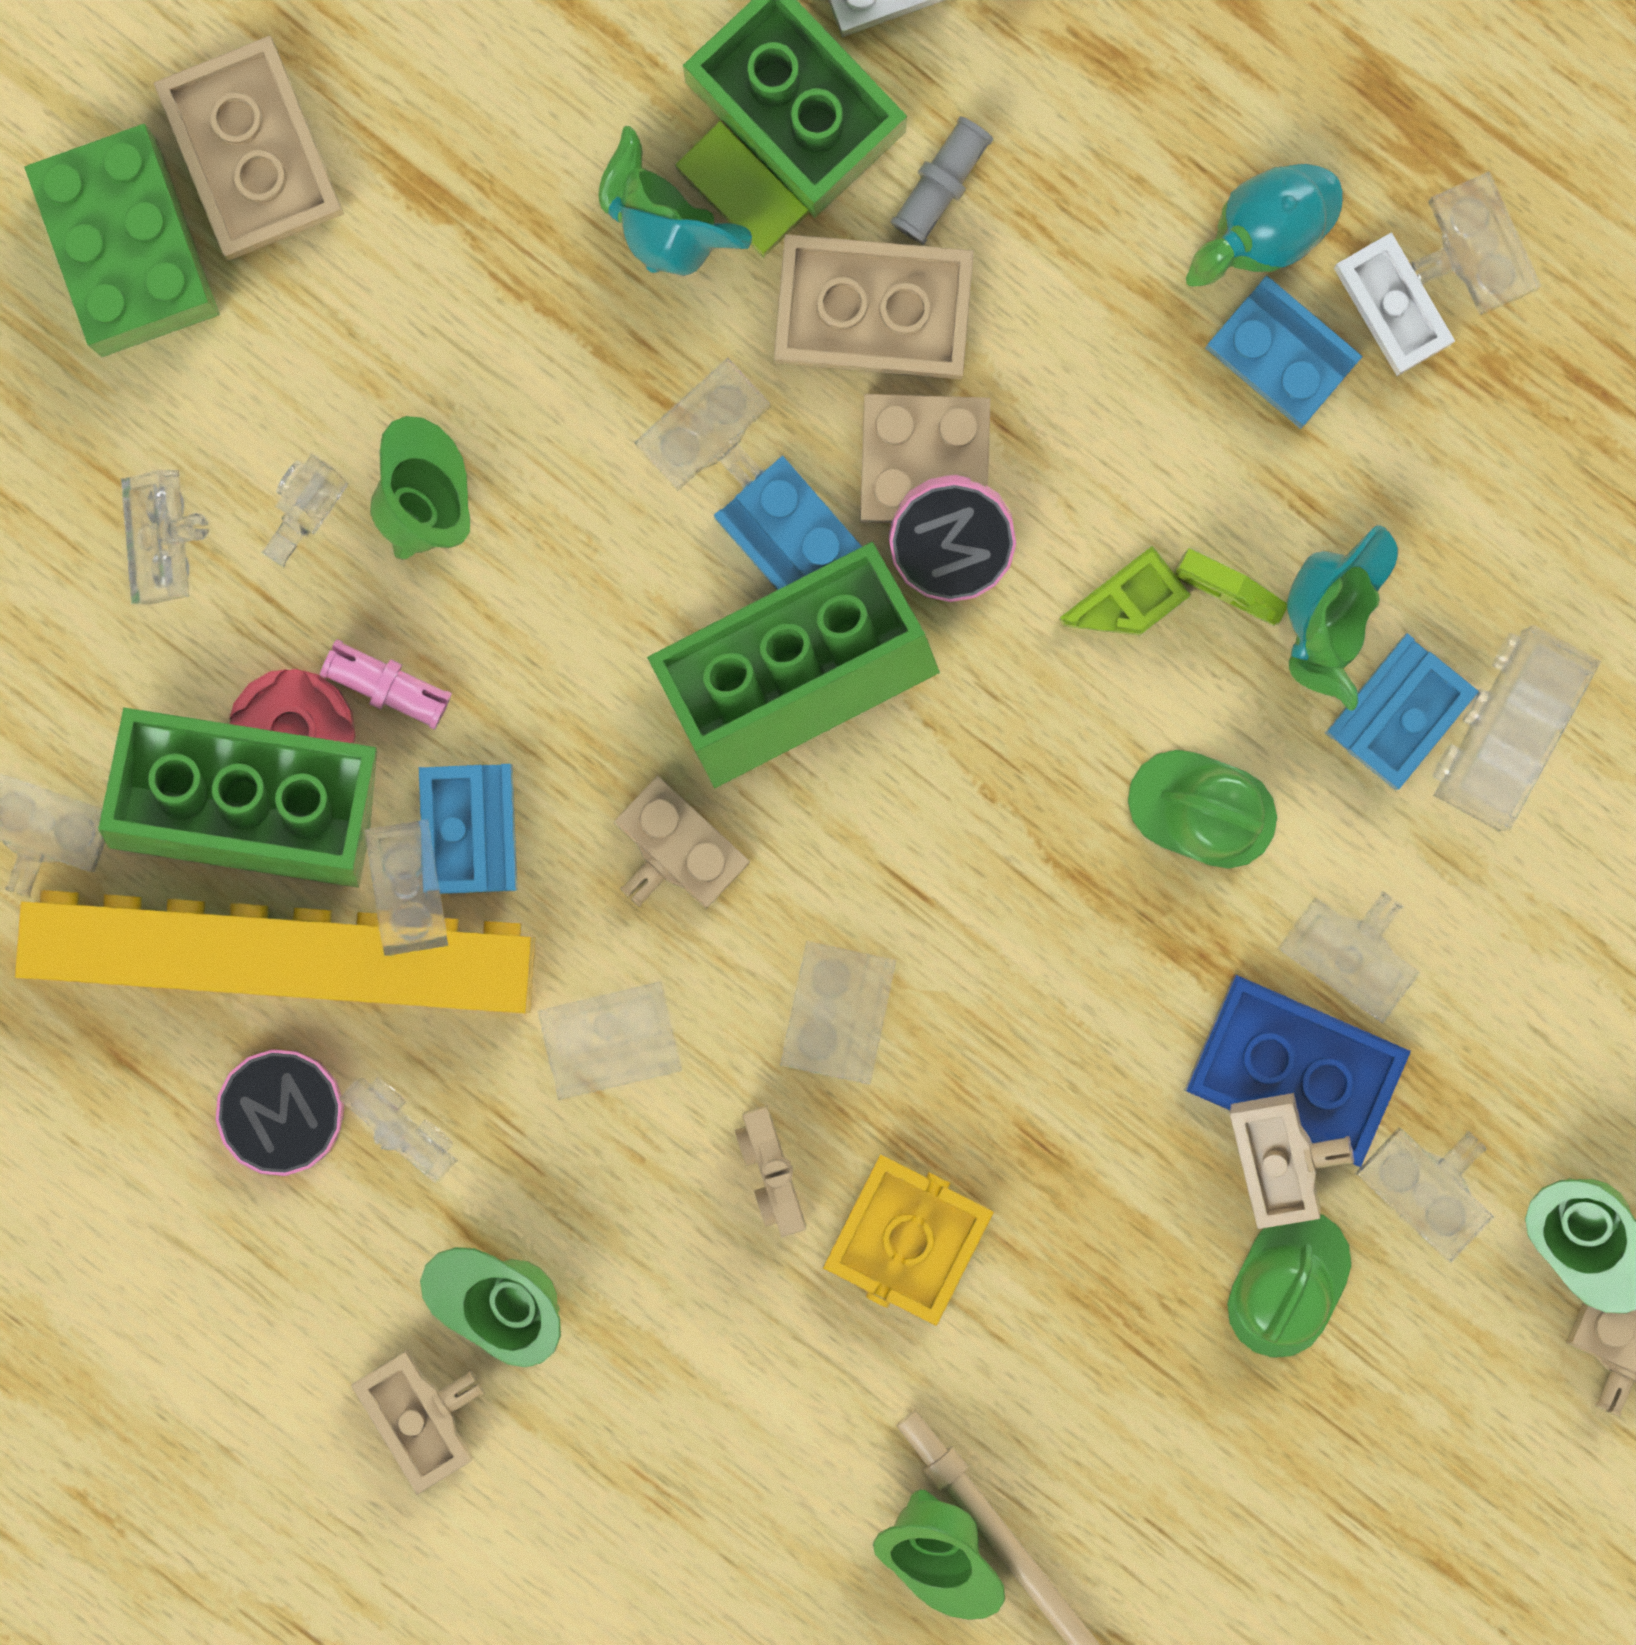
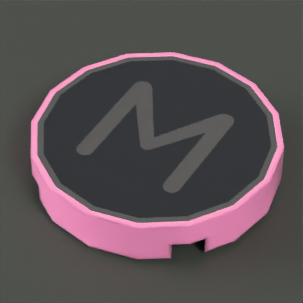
M958 475L932 478L910 490L899 504V509L894 514L889 531L893 564L906 584L926 597L948 602L976 598L996 586L1010 568L1016 547L1012 513L999 493L987 485L984 487L980 483L972 482L970 478Z
M272 1049L246 1058L228 1074L217 1097L216 1123L223 1144L239 1163L260 1174L287 1176L313 1167L332 1150L341 1131L344 1101L337 1080L320 1061L298 1051Z

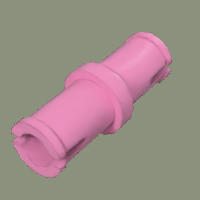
M336 639L332 646L333 651H329L321 669V677L334 680L370 697V705L380 710L384 705H387L429 725L434 730L436 729L452 696L451 692L443 691L401 671L403 665L390 659L388 664Z

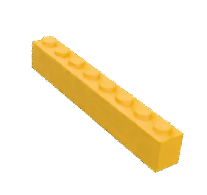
M40 890V903L20 902L15 978L524 1014L531 1012L536 937L521 936L522 923L484 921L483 933L458 932V919L420 916V928L411 929L394 927L395 915L357 912L356 925L331 923L332 910L294 908L293 920L268 919L269 906L230 903V915L225 916L205 914L206 901L167 899L166 911L141 910L142 897L104 894L103 907L78 905V892Z

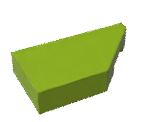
M1151 546L1062 615L1059 620L1065 627L1140 636L1191 595L1154 547Z
M1188 548L1183 554L1174 572L1180 581L1273 626L1275 624L1279 625L1287 609L1286 602L1248 576L1191 548Z

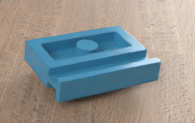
M1267 275L1205 347L1206 350L1300 429L1363 357Z
M781 456L737 494L722 510L720 509L714 514L715 520L776 590L862 547L784 456Z
M1408 633L1403 635L1357 692L1358 705L1355 710L1350 711L1345 707L1325 731L1326 735L1347 749L1348 753L1395 791L1402 787L1479 692L1434 654L1426 651L1416 643L1415 639Z
M513 765L419 767L424 895L518 891Z

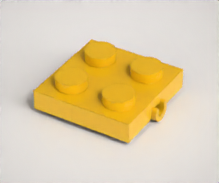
M880 1153L823 1265V1269L868 1291L865 1297L885 1308H888L890 1303L937 1326L994 1211L950 1189L951 1182L929 1171L924 1176Z

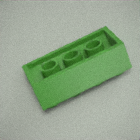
M873 541L647 657L714 789L940 673L923 629Z
M123 707L98 831L109 849L359 888L371 828L377 748Z

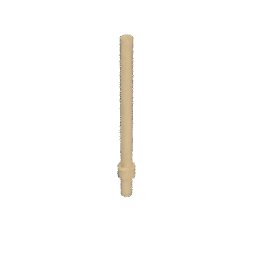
M916 1410L898 1422L897 1428L926 1463L923 1471L938 1490L945 1488L959 1507L971 1515L976 1522L977 1530L1068 1645H1100L967 1476L965 1471L968 1465L954 1447L945 1448Z

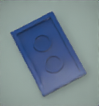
M1234 975L1184 1091L1230 1110L1231 1104L1294 1093L1301 1126L1310 1137L1311 1142L1317 1143L1349 1136L1354 1156L1353 1165L1361 1168L1411 1051L1252 981Z

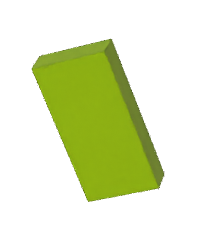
M720 121L675 164L676 170L729 223L742 225L751 232V245L763 258L785 237V234H789L808 215V209Z

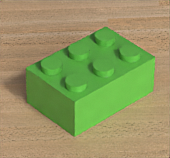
M751 0L683 64L685 83L808 209V212L814 218L906 133L907 115L797 0Z
M145 124L24 166L87 345L97 354L105 357L220 315L160 145Z

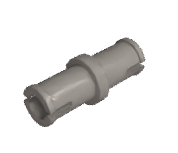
M960 116L957 120V125L931 163L925 161L919 169L918 174L922 178L890 223L909 238L924 245L927 241L926 238L953 198L960 200L966 191L962 184L987 146L994 140L993 137L974 122Z

